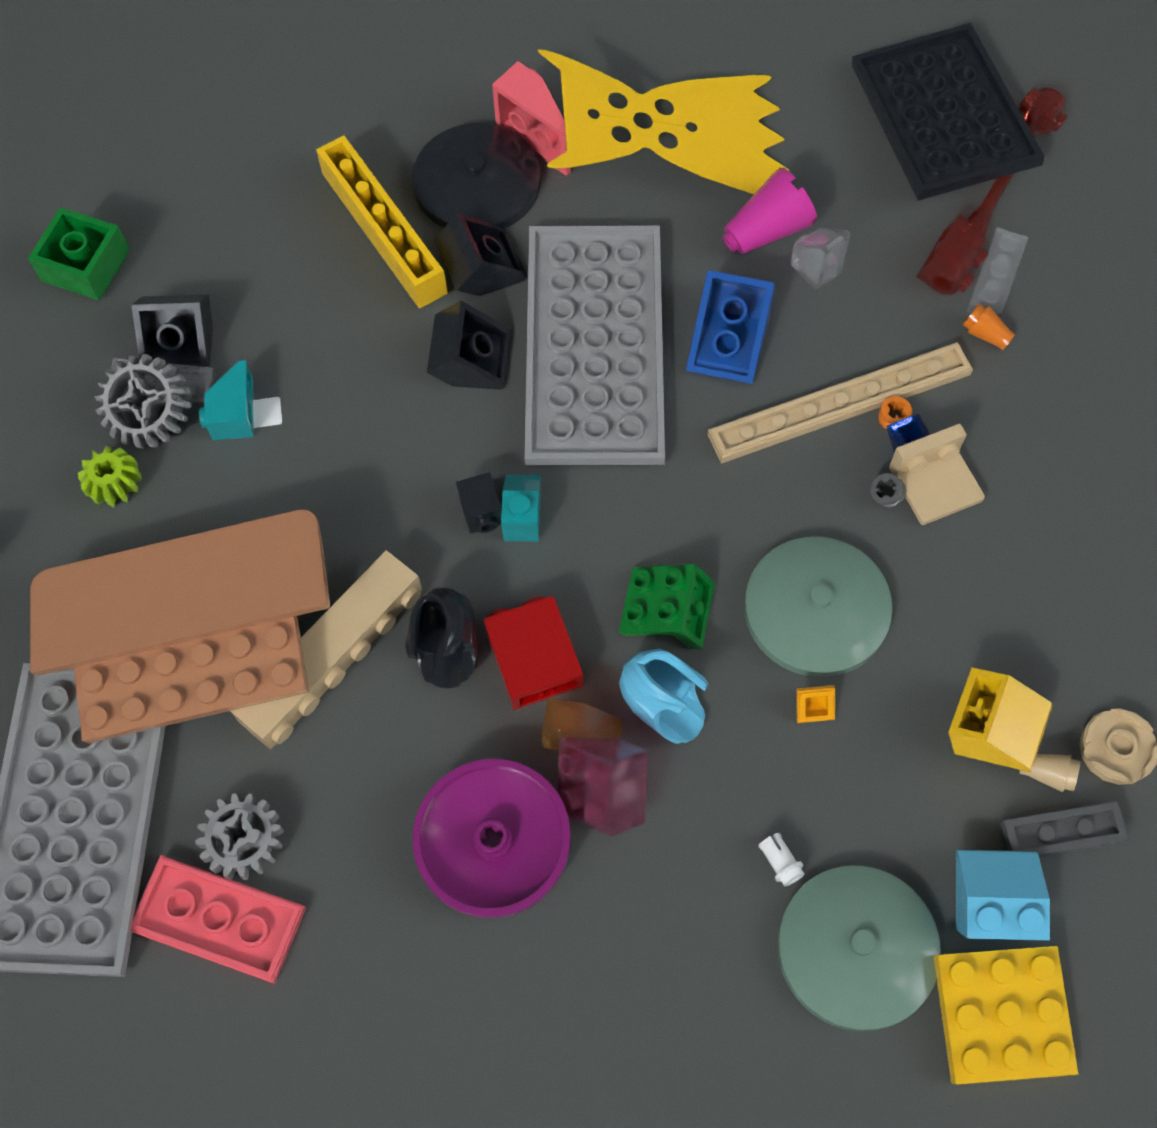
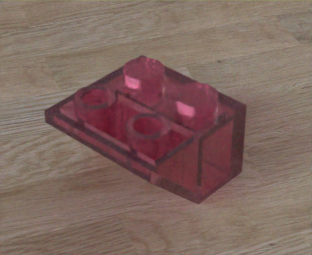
M574 737L559 739L558 794L564 803L568 816L611 837L644 824L648 751L621 739Z

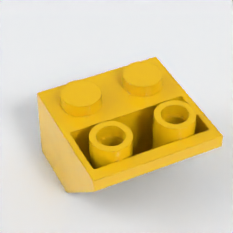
M971 667L948 732L954 753L1031 773L1052 710V702L1010 675Z

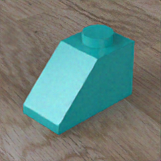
M246 360L238 361L204 393V407L199 409V419L201 427L207 428L212 440L254 437L253 376Z
M506 475L502 492L501 515L504 541L539 542L541 475Z

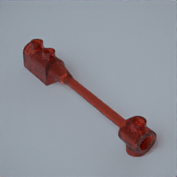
M1033 87L1018 106V109L1024 113L1023 118L1034 138L1037 134H1046L1050 130L1056 132L1068 117L1062 112L1065 106L1064 97L1060 92L1052 88L1037 90ZM1014 174L996 178L981 206L972 213L968 220L959 215L944 229L916 277L944 295H953L958 290L962 293L966 291L975 278L974 275L969 273L970 268L973 266L977 269L988 256L989 252L983 249V246L986 243V234L992 211Z

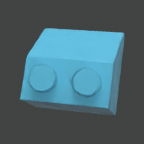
M956 849V930L969 939L1050 941V898L1038 852Z

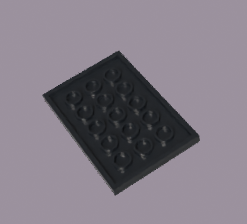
M971 23L852 56V67L918 201L1043 165L1045 156Z

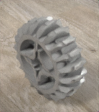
M142 354L140 360L134 355L128 356V364L120 360L116 361L118 371L105 370L107 377L110 379L107 383L104 381L98 382L99 387L104 389V393L94 396L96 401L103 403V406L95 410L98 415L106 416L100 423L102 427L111 428L110 436L115 439L121 438L122 444L130 446L134 443L135 447L143 449L146 443L150 447H158L159 439L166 443L171 441L169 431L177 434L181 432L180 427L176 425L178 420L182 422L188 421V417L181 414L182 409L192 407L191 403L182 399L191 393L188 388L181 387L185 382L184 376L180 374L175 375L177 368L171 364L165 366L164 359L157 357L152 360V357L147 354ZM145 376H157L165 390H152L150 384L146 382ZM129 386L127 393L122 397L124 390ZM163 406H165V409H164L162 415H161L160 418L158 419V412H159V410H160ZM122 413H134L136 420L141 422L142 428H132L125 421Z

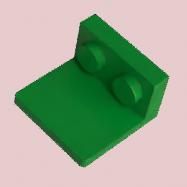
M696 564L634 567L630 576L619 633L623 636L673 635L688 649H702L715 582Z

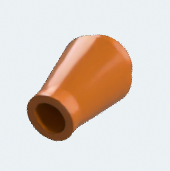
M981 303L978 304L962 324L968 329L967 333L997 346L1002 351L1016 335L989 305L986 308Z

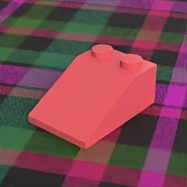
M517 61L492 84L496 125L507 128L521 136L538 157L549 163L567 151L565 120L539 73ZM555 168L566 176L571 173V168Z

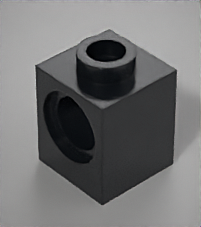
M490 472L456 482L459 500L470 534L475 532L487 533L501 525L502 507Z

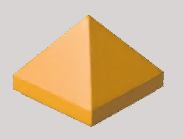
M835 686L796 688L797 723L835 720Z

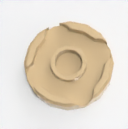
M1122 708L1100 712L1094 715L1082 729L1079 742L1082 759L1090 771L1103 781L1116 785L1134 784L1148 776L1157 765V741L1152 733L1154 730L1148 721L1135 712Z

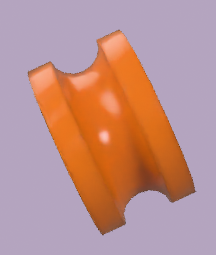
M899 396L885 399L878 414L879 423L883 428L893 432L904 429L912 414L911 404ZM890 409H892L893 413L895 410L900 411V418H898V415L895 418L889 416Z

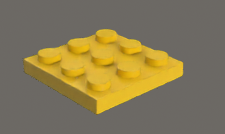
M1058 946L934 955L951 1084L1079 1075Z

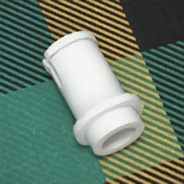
M775 833L773 834V840L769 836L758 847L763 851L776 872L775 880L777 882L781 881L786 887L804 876V872L801 869L803 863L795 860L783 841L781 834Z

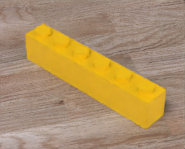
M343 135L316 149L323 176L417 307L420 309L448 294L444 270L347 138Z

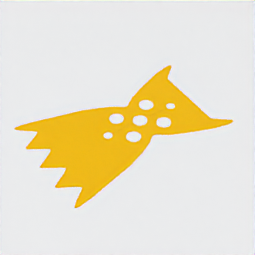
M537 50L561 72L567 151L550 161L546 165L549 168L584 166L627 156L642 148H650L657 155L683 169L751 194H755L780 167L789 171L788 168L763 152L765 149L784 141L782 136L759 122L761 118L780 110L778 106L754 92L755 89L766 84L772 78L771 76L746 75L693 79L663 85L651 89L644 94H639L623 82L578 61L548 50ZM611 93L624 95L628 102L627 106L622 109L613 107L609 103L608 96ZM659 99L668 100L673 105L674 112L670 115L659 113L655 108V102ZM588 110H597L600 114L599 118H591L588 115ZM639 112L646 113L653 121L652 126L647 129L640 128L633 120L634 115ZM686 123H694L697 126V130L695 132L689 131L686 128ZM616 126L625 127L630 132L631 139L624 143L615 140L611 133L612 129ZM663 132L673 134L677 138L678 145L670 149L664 147L659 142V135Z

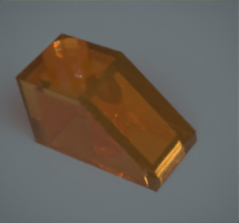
M548 698L541 734L543 748L618 758L623 720L586 703Z

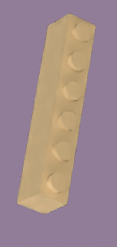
M386 550L301 637L310 693L236 709L230 712L243 727L270 750L276 744L283 743L293 732V726L302 716H308L316 709L320 702L319 698L329 688L333 689L340 684L345 677V671L354 661L359 662L370 651L371 643L380 634L385 635L394 626L396 617L405 608L409 609L416 603L422 591L419 576Z

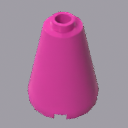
M780 167L725 225L724 231L726 234L722 238L731 252L734 253L737 250L740 254H745L807 229L816 223L814 219L817 218V213L813 203L803 187L797 189L791 183L796 178L787 169Z

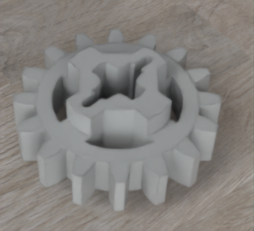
M236 793L232 794L230 804H226L221 799H218L217 806L219 810L213 812L207 809L204 813L210 819L208 824L202 823L197 826L205 834L204 837L195 840L198 847L206 849L200 854L201 860L205 863L211 862L209 869L215 874H218L223 869V876L232 880L236 872H238L243 880H248L249 870L254 869L261 875L264 873L261 863L267 861L274 864L276 860L270 853L272 849H282L283 846L275 839V836L284 833L281 825L274 824L280 818L275 810L268 812L270 805L264 799L256 805V798L253 794L248 793L244 802L241 801ZM256 816L261 818L265 833L255 828L257 823ZM243 831L247 833L245 838H238L237 842L233 840L235 835H242ZM216 840L224 844L222 852L225 854L224 858L217 851ZM257 851L254 855L246 859L247 856Z

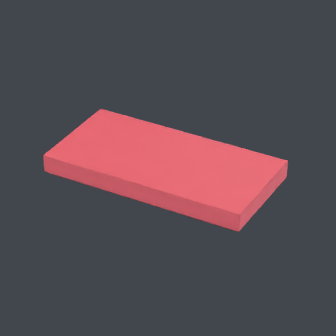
M160 855L134 913L131 932L276 984L306 907Z

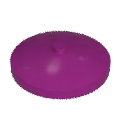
M478 760L452 770L429 790L415 818L412 836L413 852L417 868L423 880L435 896L444 904L471 917L483 919L505 918L530 909L543 900L556 886L569 858L571 847L570 823L566 808L559 794L547 779L538 772L510 760Z

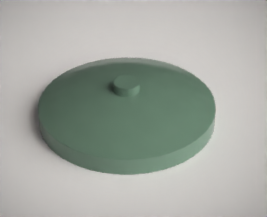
M815 536L787 541L772 549L759 561L747 585L744 611L750 634L758 647L772 661L800 675L832 677L857 669L877 652L890 627L892 599L889 586L883 574L867 555L845 542Z
M855 865L841 866L814 876L790 900L781 918L777 938L780 967L792 993L813 1015L830 1025L842 1029L864 1032L876 1031L901 1022L913 1014L925 1002L937 979L934 955H941L937 927L930 911L919 895L906 883L876 868Z

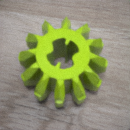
M106 445L101 454L92 450L93 458L91 460H81L84 470L77 473L78 479L82 483L81 490L99 506L106 501L108 505L114 508L117 499L128 503L127 494L129 492L138 493L136 482L142 480L135 458L128 455L121 447L113 451L111 447Z

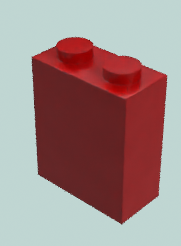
M537 596L527 600L523 606L511 610L509 608H501L493 611L489 617L483 619L485 631L513 711L584 687L583 672L554 596L547 598Z

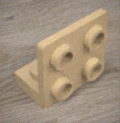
M960 423L896 448L889 465L891 473L905 484L907 490L905 498L921 525H926L981 503L985 498L984 493L959 453L967 436Z

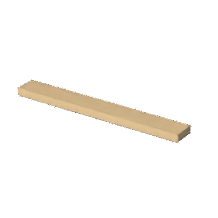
M956 342L708 429V437L722 464L880 408L884 400L889 397L899 396L905 399L970 376L973 368L959 343Z

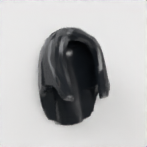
M448 587L431 589L418 598L412 608L405 643L408 658L416 659L424 680L435 687L446 689L459 687L473 673L477 659L476 623L471 603L465 595Z

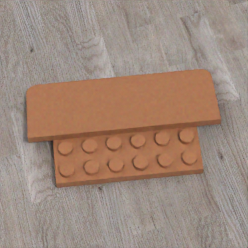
M295 510L41 571L35 576L30 587V673L35 676H41L74 668L82 741L88 744L310 693L297 616L330 608L324 549L318 519L308 510Z

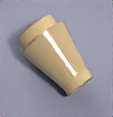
M1037 754L1031 773L1020 770L1019 774L1029 776L1062 793L1064 789L1074 791L1081 761L1071 759V755Z

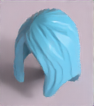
M660 648L640 651L630 657L623 665L619 685L622 696L633 713L663 738L675 744L682 742L686 744L698 736L703 728L706 715L695 692V684L705 691L709 685L705 677L672 653Z

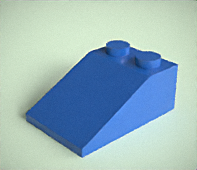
M707 270L686 371L753 385L774 302L775 283Z

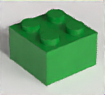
M60 207L29 255L28 260L41 282L100 301L130 248L118 225Z

